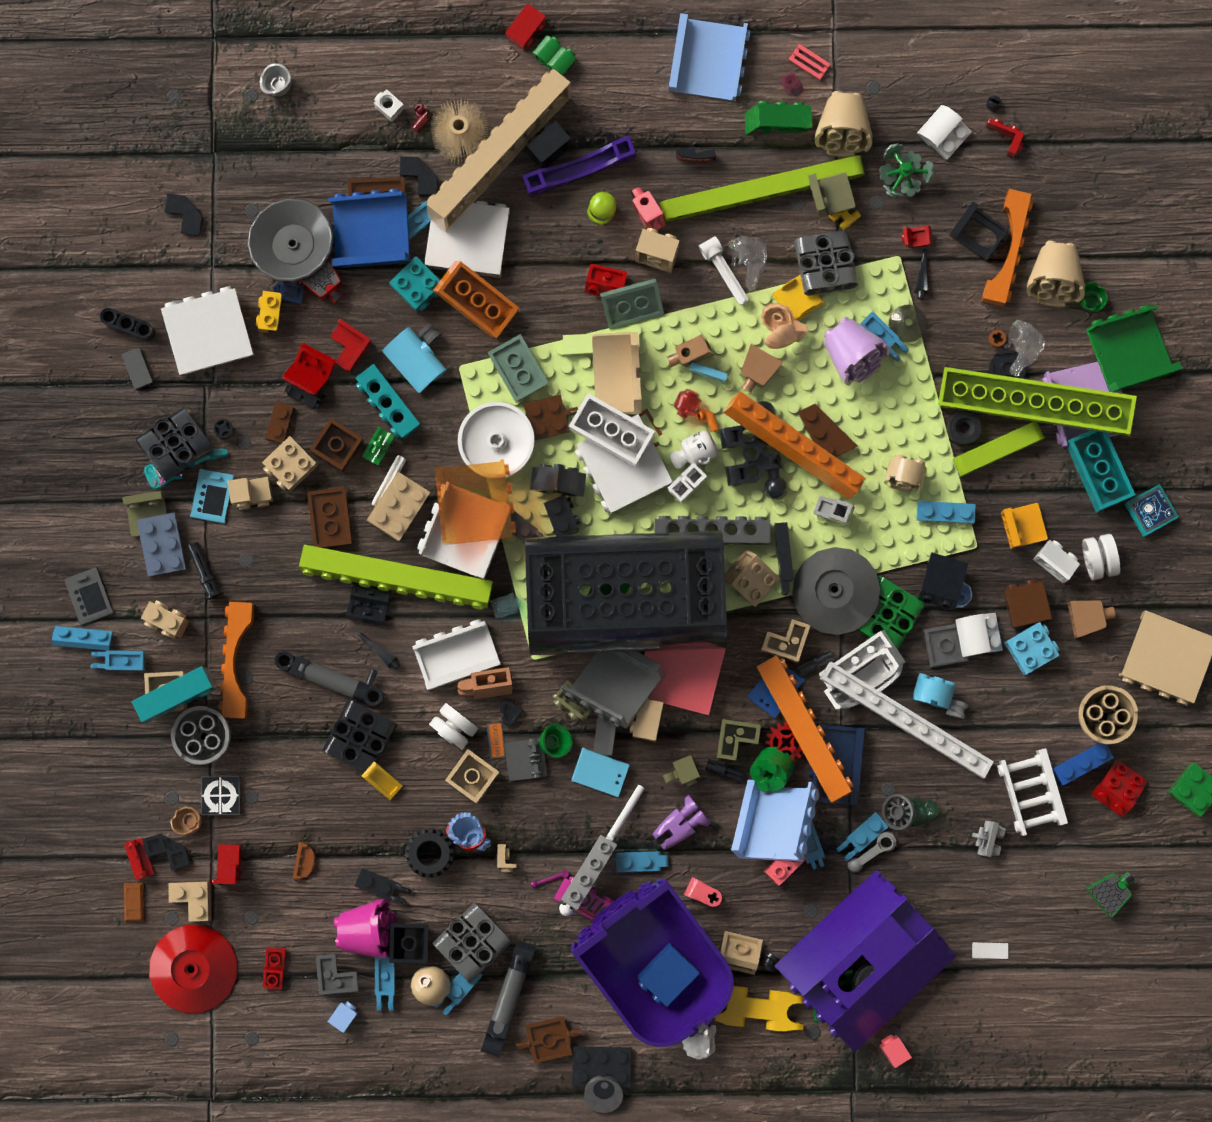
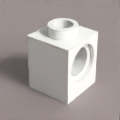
M387 89L384 92H380L374 99L375 108L391 122L405 109L404 104ZM386 101L393 103L390 108H384L383 104Z

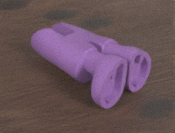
M690 795L685 797L684 808L681 811L676 808L652 834L657 839L665 834L666 831L670 833L671 837L660 845L664 850L696 832L694 827L698 825L707 827L711 824L710 820L701 810L689 821L686 819V817L699 809V806Z

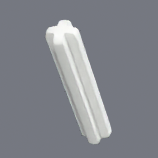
M398 455L395 458L372 501L373 506H376L396 473L400 472L406 459Z

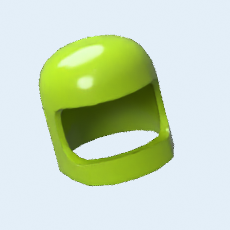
M608 192L596 193L590 200L587 210L589 219L597 225H604L611 221L616 213L617 203L615 198ZM591 212L593 213L594 216H596V217H598V218H602V219L608 218V219L605 220V221H599V220L595 219V218L592 216Z

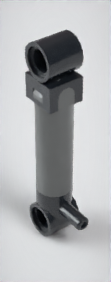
M281 651L275 656V665L282 671H290L289 673L372 707L380 706L384 701L382 690L372 686L378 673L376 670H370L364 683L298 655L295 658L287 651ZM283 656L290 658V663L287 666H282L280 663ZM378 692V701L371 702L369 700L370 693Z
M521 940L517 941L481 1047V1052L496 1057L500 1056L536 949L535 945Z

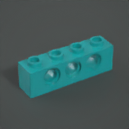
M374 364L356 377L358 383L355 385L362 394L364 392L370 397L367 399L373 408L378 407L381 411L379 416L385 424L387 422L391 424L393 428L390 430L396 438L401 437L404 440L421 427L420 423ZM374 384L380 385V390L377 393L370 391L371 386ZM385 399L392 401L391 406L388 408L382 407V402ZM402 414L404 418L402 422L396 423L393 421L394 416Z

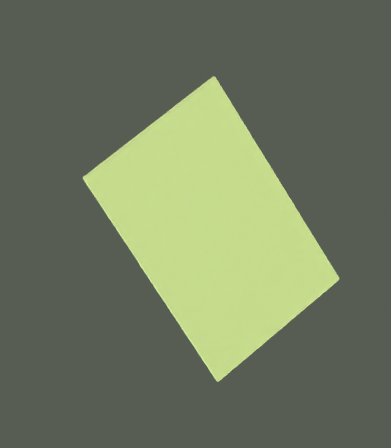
M894 256L855 266L859 285L850 290L819 294L825 303L799 320L802 324L807 325L808 332L800 342L795 341L793 344L781 349H770L765 345L767 336L773 331L763 325L761 314L763 308L769 304L777 303L772 293L783 285L747 293L749 301L744 305H739L735 297L614 329L609 330L608 328L588 333L639 332L642 411L648 409L654 419V425L660 429L663 435L659 437L646 414L640 418L645 426L655 431L652 442L653 444L659 442L660 445L655 448L672 482L679 476L682 477L681 474L691 465L687 462L682 468L678 469L675 468L670 458V454L673 451L682 450L681 443L684 439L700 431H708L717 446L718 455L710 460L708 464L698 466L707 475V478L682 503L668 491V487H664L613 512L612 515L609 511L605 512L601 504L604 501L601 494L597 495L592 485L595 484L593 478H588L586 475L584 497H570L574 508H571L573 516H578L581 525L578 526V532L568 536L654 533L655 519H659V516H670V519H678V516H689V519H697V516H708V519L716 520L717 516H727L728 520H735V517L738 516L747 517V520H755V517H766V520H770V545H724L725 573L747 549L756 554L779 577L774 524L787 522L794 579L806 559L817 551L833 547L851 549L869 561L877 573L928 561L931 552L948 556L975 549L977 542L972 524L916 521L917 501L966 503L958 471L952 460L954 456L941 407L938 405L939 400L901 258ZM831 278L826 279L827 282H833V281H834V280L831 279ZM871 312H874L899 337V340L906 345L909 351L904 353L894 344L891 348L901 358L898 362L890 355L884 356L879 363L881 366L871 376L860 383L856 380L851 382L850 386H847L841 380L824 345L826 339L824 334L829 329L837 327L839 322L845 317L853 319L860 324ZM702 334L707 338L714 356L697 363L727 373L726 382L724 384L689 372L690 366L684 367L681 363L671 367L667 357L677 353L675 350L676 346ZM563 340L529 348L549 385L515 403L490 358L461 365L459 371L469 411L471 412L476 407L485 403L503 402L515 406L526 414L524 403L561 395L566 409L574 407L579 409L588 393L595 397L593 354L564 355ZM752 344L783 361V363L764 388L755 385L753 391L748 393L741 389L746 379L740 376V372L749 347ZM690 351L685 353V357L690 355ZM741 391L756 402H770L775 407L777 417L811 440L798 412L816 404L858 445V447L836 458L866 479L858 493L847 499L780 453L782 468L779 469L780 477L788 484V492L783 499L772 500L765 495L764 485L769 479L767 471L764 472L757 483L729 487L725 467L745 463L742 456L743 448L722 449L719 430L711 432L708 423L697 420L694 414L696 413L694 412L695 409L699 407V409L713 412L720 429L740 426L739 423L723 412L731 399ZM626 414V415H628V416H630V417H633V416H635V415H637V414ZM575 415L568 417V427ZM571 430L568 433L535 440L534 451L529 462L518 473L502 479L487 478L492 500L512 506L515 512L535 526L545 537H556L544 503L558 498L562 494L541 493L530 490L533 467H541V464L552 465V467H554V464L565 465V469H568V467L578 468L579 472L585 473L584 467L586 465L583 460L579 461L575 451L578 450L577 444L587 439ZM745 430L742 434L747 440L753 438V433L749 430ZM767 446L764 449L767 455L775 454V448L772 446ZM748 449L745 454L748 458L752 459L756 457L757 453L754 449ZM896 454L904 455L907 459L913 461L915 459L925 461L927 471L921 492L916 493L917 489H912L911 493L902 492L891 488L889 482L887 485L884 483L889 460L895 458ZM757 468L749 470L751 477H757L760 474ZM820 495L854 505L855 509L848 526L834 523L831 520L813 514ZM671 525L668 531L679 532V528L676 525ZM691 525L687 529L688 532L699 531L695 525ZM714 525L707 527V531H718ZM730 525L726 528V532L729 535H735L737 529L735 526ZM753 526L745 528L748 535L756 533V529ZM504 528L501 538L528 641L525 544ZM779 579L759 603L793 595L794 580L789 582L790 592L788 595L781 593ZM663 582L660 585V590L663 593L670 592V583ZM725 582L726 612L752 605L734 587ZM643 583L640 586V591L644 594L650 593L652 589L649 583ZM582 586L581 594L588 596L590 586ZM630 588L625 595L629 594L632 591V588ZM531 655V657H532L533 660H537V659H541V658L553 656V655Z

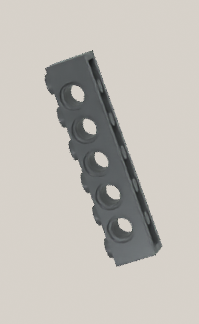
M659 516V519H655L654 533L669 532L668 528L671 525L678 526L679 532H688L687 529L691 525L697 526L699 531H707L708 526L714 525L718 531L722 530L724 545H770V520H766V517H755V520H747V517L738 516L735 517V520H728L727 516H717L716 520L708 519V516H697V519H689V516H678V519H670V516ZM730 525L735 526L737 533L729 535L726 532V528ZM753 526L756 529V533L748 535L745 528Z

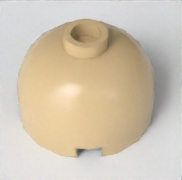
M436 966L420 968L411 980L413 995L419 1002L427 1006L441 1004L446 995L450 993L451 982L449 976Z

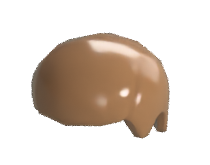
M185 806L176 810L170 823L172 830L177 834L190 836L199 830L202 819L200 812L195 808Z

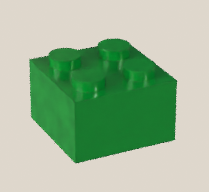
M1195 762L1190 763L1167 791V794L1194 816L1202 817L1212 804V776Z

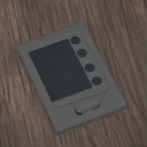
M97 567L64 579L80 626L114 614Z

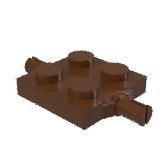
M561 395L524 403L525 415L533 427L535 440L570 432L567 423L568 417L577 413L576 410H578L577 407L566 409Z
M564 1016L527 1024V1041L516 1043V1047H518L517 1051L529 1049L535 1064L572 1055L571 1038L580 1037L582 1033H578L581 1032L580 1028L569 1031L566 1027Z

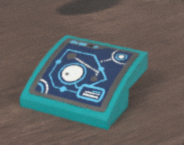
M1160 484L1124 504L1143 537L1179 517Z

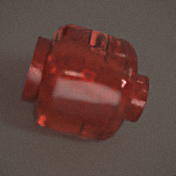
M687 388L685 391H680L673 404L674 408L678 410L677 414L684 418H687L688 415L695 416L702 402L699 398L700 394Z

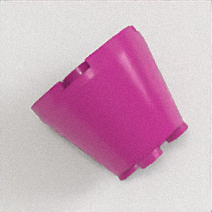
M388 899L376 900L342 912L339 917H335L334 926L337 929L338 936L336 937V947L338 949L341 948L345 952L377 958H389L390 923H397L395 912L392 913L389 907L391 902Z

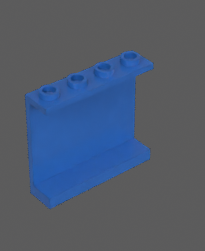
M390 189L388 193L376 190L366 195L363 192H354L352 196L335 194L333 198H328V202L333 204L335 258L331 259L332 267L338 269L410 262L406 193L400 191V189Z

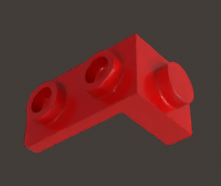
M989 119L986 124L987 128L1013 138L1007 156L1014 158L1016 153L1020 154L1024 144L1021 142L1024 135L1021 129L1015 126L1008 127L1003 125V122L998 119Z

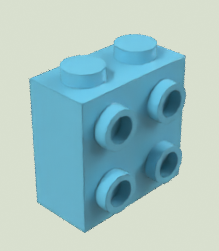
M1040 622L1004 642L1023 675H1027L1059 656V647L1055 641L1051 642L1048 637L1050 634L1049 630L1044 624L1041 625Z

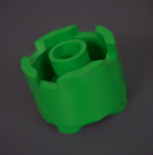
M777 747L763 749L751 766L750 774L752 780H755L758 789L762 792H777L783 789L793 773L795 767L793 759L787 752L784 754L777 750Z

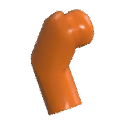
M699 409L696 412L695 418L708 423L711 432L720 429L713 412L705 409Z

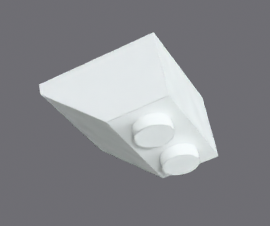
M1049 540L1033 560L1061 583H1065L1080 565L1077 562L1078 558L1070 552L1068 554L1062 550L1063 546L1054 540L1052 542Z

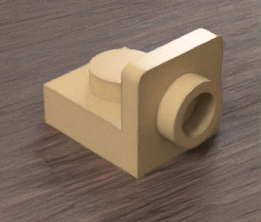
M498 844L497 868H501V872H513V868H517V864H505V860H509V848H506V844Z

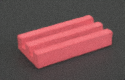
M798 44L788 60L819 81L830 67V63ZM799 51H801L802 53L806 54L807 56H809L810 58H812L813 60H815V61L818 62L819 64L823 65L824 68H822L821 66H819L818 64H816V63L813 62L812 60L808 59L807 57H805L804 55H802L801 53H799ZM797 56L798 58L808 63L821 73L818 74L817 72L813 71L803 63L796 60L795 57Z

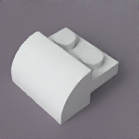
M941 105L917 134L928 146H932L947 160L972 131L961 121L962 118L947 106Z
M996 613L955 619L962 657L1003 650Z

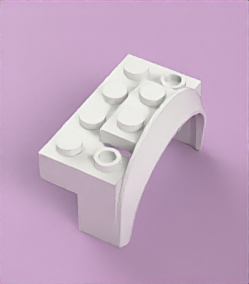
M882 630L834 664L850 674H854L855 677L881 692L900 676L903 664L906 662L885 630ZM870 663L868 666L857 672L859 669ZM825 670L819 673L820 677L822 676ZM824 682L828 687L824 692L835 709H846L860 704Z

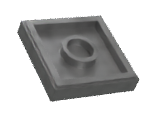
M956 624L923 630L930 668L969 661L968 657H962Z

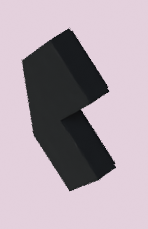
M400 156V177H418V196L436 195L437 175L419 157Z
M167 193L164 212L167 214L183 215L180 233L200 236L203 218L193 204L184 195Z
M163 834L142 839L147 858L167 853L171 871L190 866L185 846Z

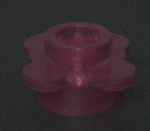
M790 71L785 76L779 78V83L784 86L786 93H791L793 89L801 87V81L798 80L794 71Z

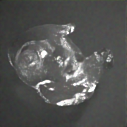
M748 236L733 238L728 242L729 251L732 255L731 266H735L736 258H739V265L742 263L747 265L746 288L749 291L756 290L757 281L766 264V244L760 238L752 239Z
M1016 320L1012 323L1008 342L1004 346V348L1008 349L1013 343L1015 349L1019 352L1009 371L1011 375L1018 376L1025 367L1031 365L1039 358L1045 344L1044 336L1032 324L1022 320Z

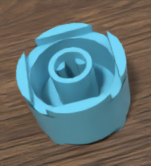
M919 673L912 700L949 709L956 683Z

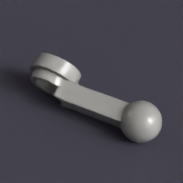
M891 832L881 833L874 847L860 857H853L848 861V869L853 873L860 872L863 864L884 851L889 852L893 850L897 843L895 835ZM884 837L890 838L892 845L884 847L881 839Z

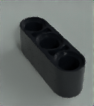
M105 308L100 312V320L108 328L143 341H150L155 335L154 328L144 320L112 308ZM108 314H114V319L111 322H106L105 320ZM130 320L132 322L131 327L124 329V322ZM149 327V333L144 336L141 335L142 328Z

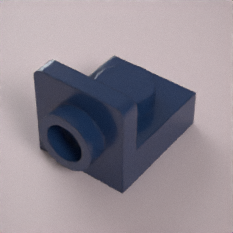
M280 281L274 286L273 292L281 293L282 301L300 305L305 286L289 281Z

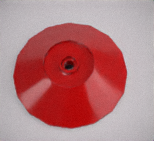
M184 925L169 931L157 943L150 958L149 977L155 993L167 1006L182 1013H202L217 1007L230 995L237 979V959L231 944L220 932L204 925ZM189 966L194 967L195 971L193 973L188 971Z

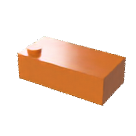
M455 260L433 290V292L492 338H497L519 309L517 305L461 261Z

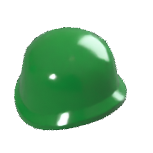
M550 724L540 735L539 746L550 757H562L570 751L572 737L563 726Z

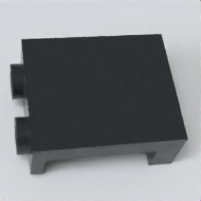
M931 552L927 561L918 600L926 604L940 606L945 610H955L959 602L968 563Z

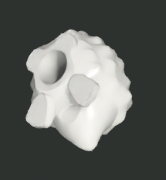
M702 1023L697 1027L699 1032L695 1036L688 1037L682 1041L683 1049L686 1051L687 1056L700 1060L707 1058L715 1052L714 1036L716 1025H711L708 1028V1025Z

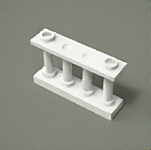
M1046 748L1036 751L1037 755L1034 758L1009 765L1006 764L1005 760L999 761L1000 765L997 766L1000 777L1003 776L1016 818L1014 827L1017 833L1020 832V836L1027 835L1026 828L1051 821L1057 822V825L1068 823ZM1035 765L1041 767L1042 774L1040 776L1012 784L1009 772ZM1039 784L1046 785L1048 792L1045 795L1017 802L1014 791ZM1047 802L1052 804L1053 811H1051V814L1026 821L1022 820L1020 810Z

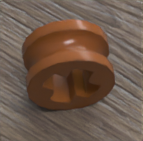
M1002 330L992 331L988 338L989 344L994 348L1002 347L1006 342V334ZM999 334L1002 342L995 343L993 335Z

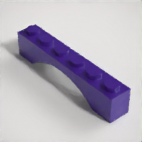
M627 136L575 160L522 175L523 182L529 198L636 159V152L630 137Z

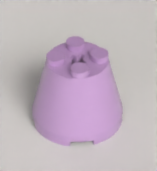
M848 317L843 318L837 327L829 329L824 334L826 338L824 345L841 380L847 386H850L851 382L856 380L860 383L871 376L881 366L879 363L883 357L889 356L890 346L883 339Z

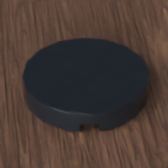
M1005 349L997 352L992 357L988 372L994 375L1024 379L1027 373V364L1024 357L1017 353V351Z

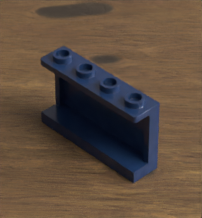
M817 724V727L821 725L826 734L823 737L826 743L830 742L834 748V758L841 761L844 767L842 772L845 778L849 776L854 785L851 788L853 793L833 804L857 806L865 728ZM810 766L809 778H812V783L819 790V799L816 802L831 803Z

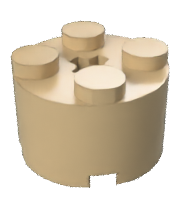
M896 454L895 458L889 460L884 483L887 485L889 482L891 488L902 492L911 493L912 489H917L916 493L921 492L927 471L925 461L919 459L913 461L907 459L904 455Z

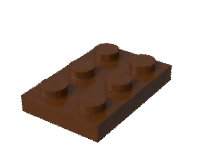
M341 487L307 492L313 546L328 548L352 545L346 488Z

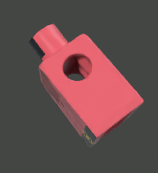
M640 187L634 189L631 192L634 198L632 200L633 207L645 229L652 228L658 231L665 227L663 212L649 191L644 193Z

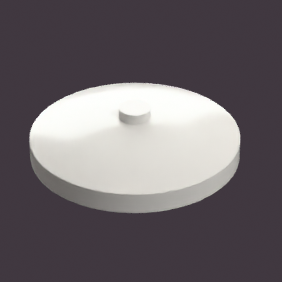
M489 402L476 407L465 417L459 429L458 448L462 459L471 470L486 478L502 479L518 473L529 462L534 451L535 435L529 419L521 410L508 403Z

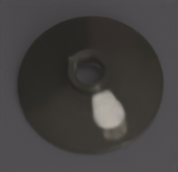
M899 306L890 315L889 328L899 337L901 342L910 343L917 341L926 331V317L916 306ZM907 319L912 321V324L909 326L905 324Z

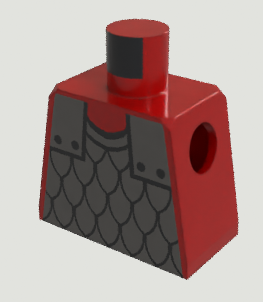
M328 258L324 265L310 277L299 280L301 284L321 301L330 297L336 304L344 297L338 290L343 284Z

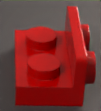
M590 264L584 292L601 296V293L622 288L625 285L627 271Z

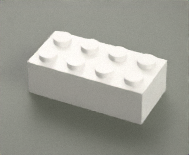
M589 393L569 425V430L634 467H637L655 435L653 429Z

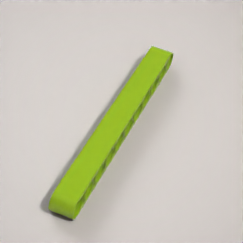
M852 156L660 202L665 222H671L811 189L808 176L816 174L817 180L846 173L848 180L864 176L865 172L861 156Z

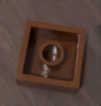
M330 418L310 448V451L344 473L365 441L362 437Z

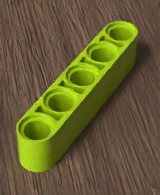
M1032 422L959 455L952 460L960 477L1033 445L1045 439L1038 422Z

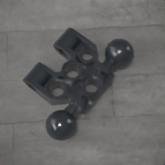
M757 402L776 415L775 407L770 402ZM741 425L719 429L722 449L742 447V456L745 460L743 464L725 467L728 486L757 483L764 472L767 471L769 479L764 485L765 495L772 500L783 499L787 495L788 484L780 477L779 469L782 468L780 452L775 449V454L767 455L764 449L770 445L754 434L752 439H745L742 434L747 429ZM748 449H754L757 454L756 457L750 459L745 453ZM757 468L760 474L757 477H751L749 470Z

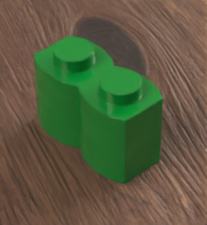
M546 36L533 51V57L550 71L555 69L564 77L576 63V54L569 48L564 49L561 47V42L554 36Z

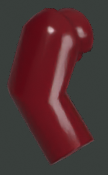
M423 104L415 106L417 120L411 128L417 133L429 121L428 109Z

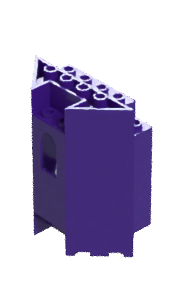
M877 870L846 896L775 965L791 983L788 987L796 995L800 993L804 997L802 1002L809 1009L813 1007L817 1012L815 1016L821 1023L827 1022L831 1027L829 1031L835 1038L840 1036L854 1053L957 957L944 939L939 936L937 930L932 928L906 900L907 898L901 895ZM863 955L875 970L853 991H842L838 986L839 976Z

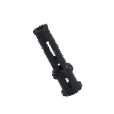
M199 542L188 545L187 548L201 578L199 583L203 586L207 595L206 600L219 597L223 593L219 591L215 582L216 577L209 570Z

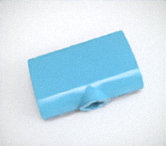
M410 327L403 330L382 350L418 393H421L433 380L439 379L447 371L435 357L430 347L424 341L422 342Z

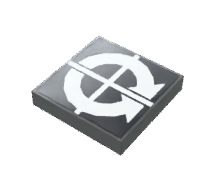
M202 776L201 815H240V776Z

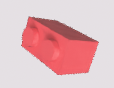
M890 1034L881 1040L882 1044L879 1046L894 1068L912 1058L898 1036Z

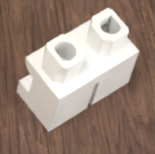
M694 462L681 474L682 477L679 476L667 488L680 503L690 496L707 478V475Z

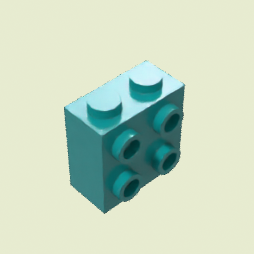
M415 257L389 284L417 313L419 310L423 311L428 307L430 299L438 297L433 290L440 280Z

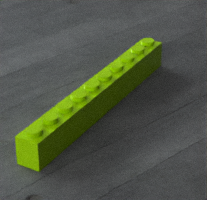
M309 545L303 546L299 563L300 572H303L302 574L306 576L319 575L326 580L340 579L341 582L347 584L356 582L363 587L377 586L378 589L383 591L391 589L403 595L411 593L416 594L415 596L419 598L432 597L436 601H452L459 606L468 604L472 605L475 609L488 608L492 591V581Z

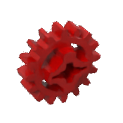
M784 722L783 727L777 723V729L771 727L772 734H766L770 739L765 741V744L773 747V738L775 737L778 740L777 750L781 752L789 751L792 754L790 756L793 762H795V756L800 759L801 755L799 752L803 751L800 745H798L797 749L794 746L795 736L793 732L789 735H783L780 732L782 730L791 731L788 723ZM792 736L789 742L790 747L785 746L779 749L783 743L781 739L786 740Z

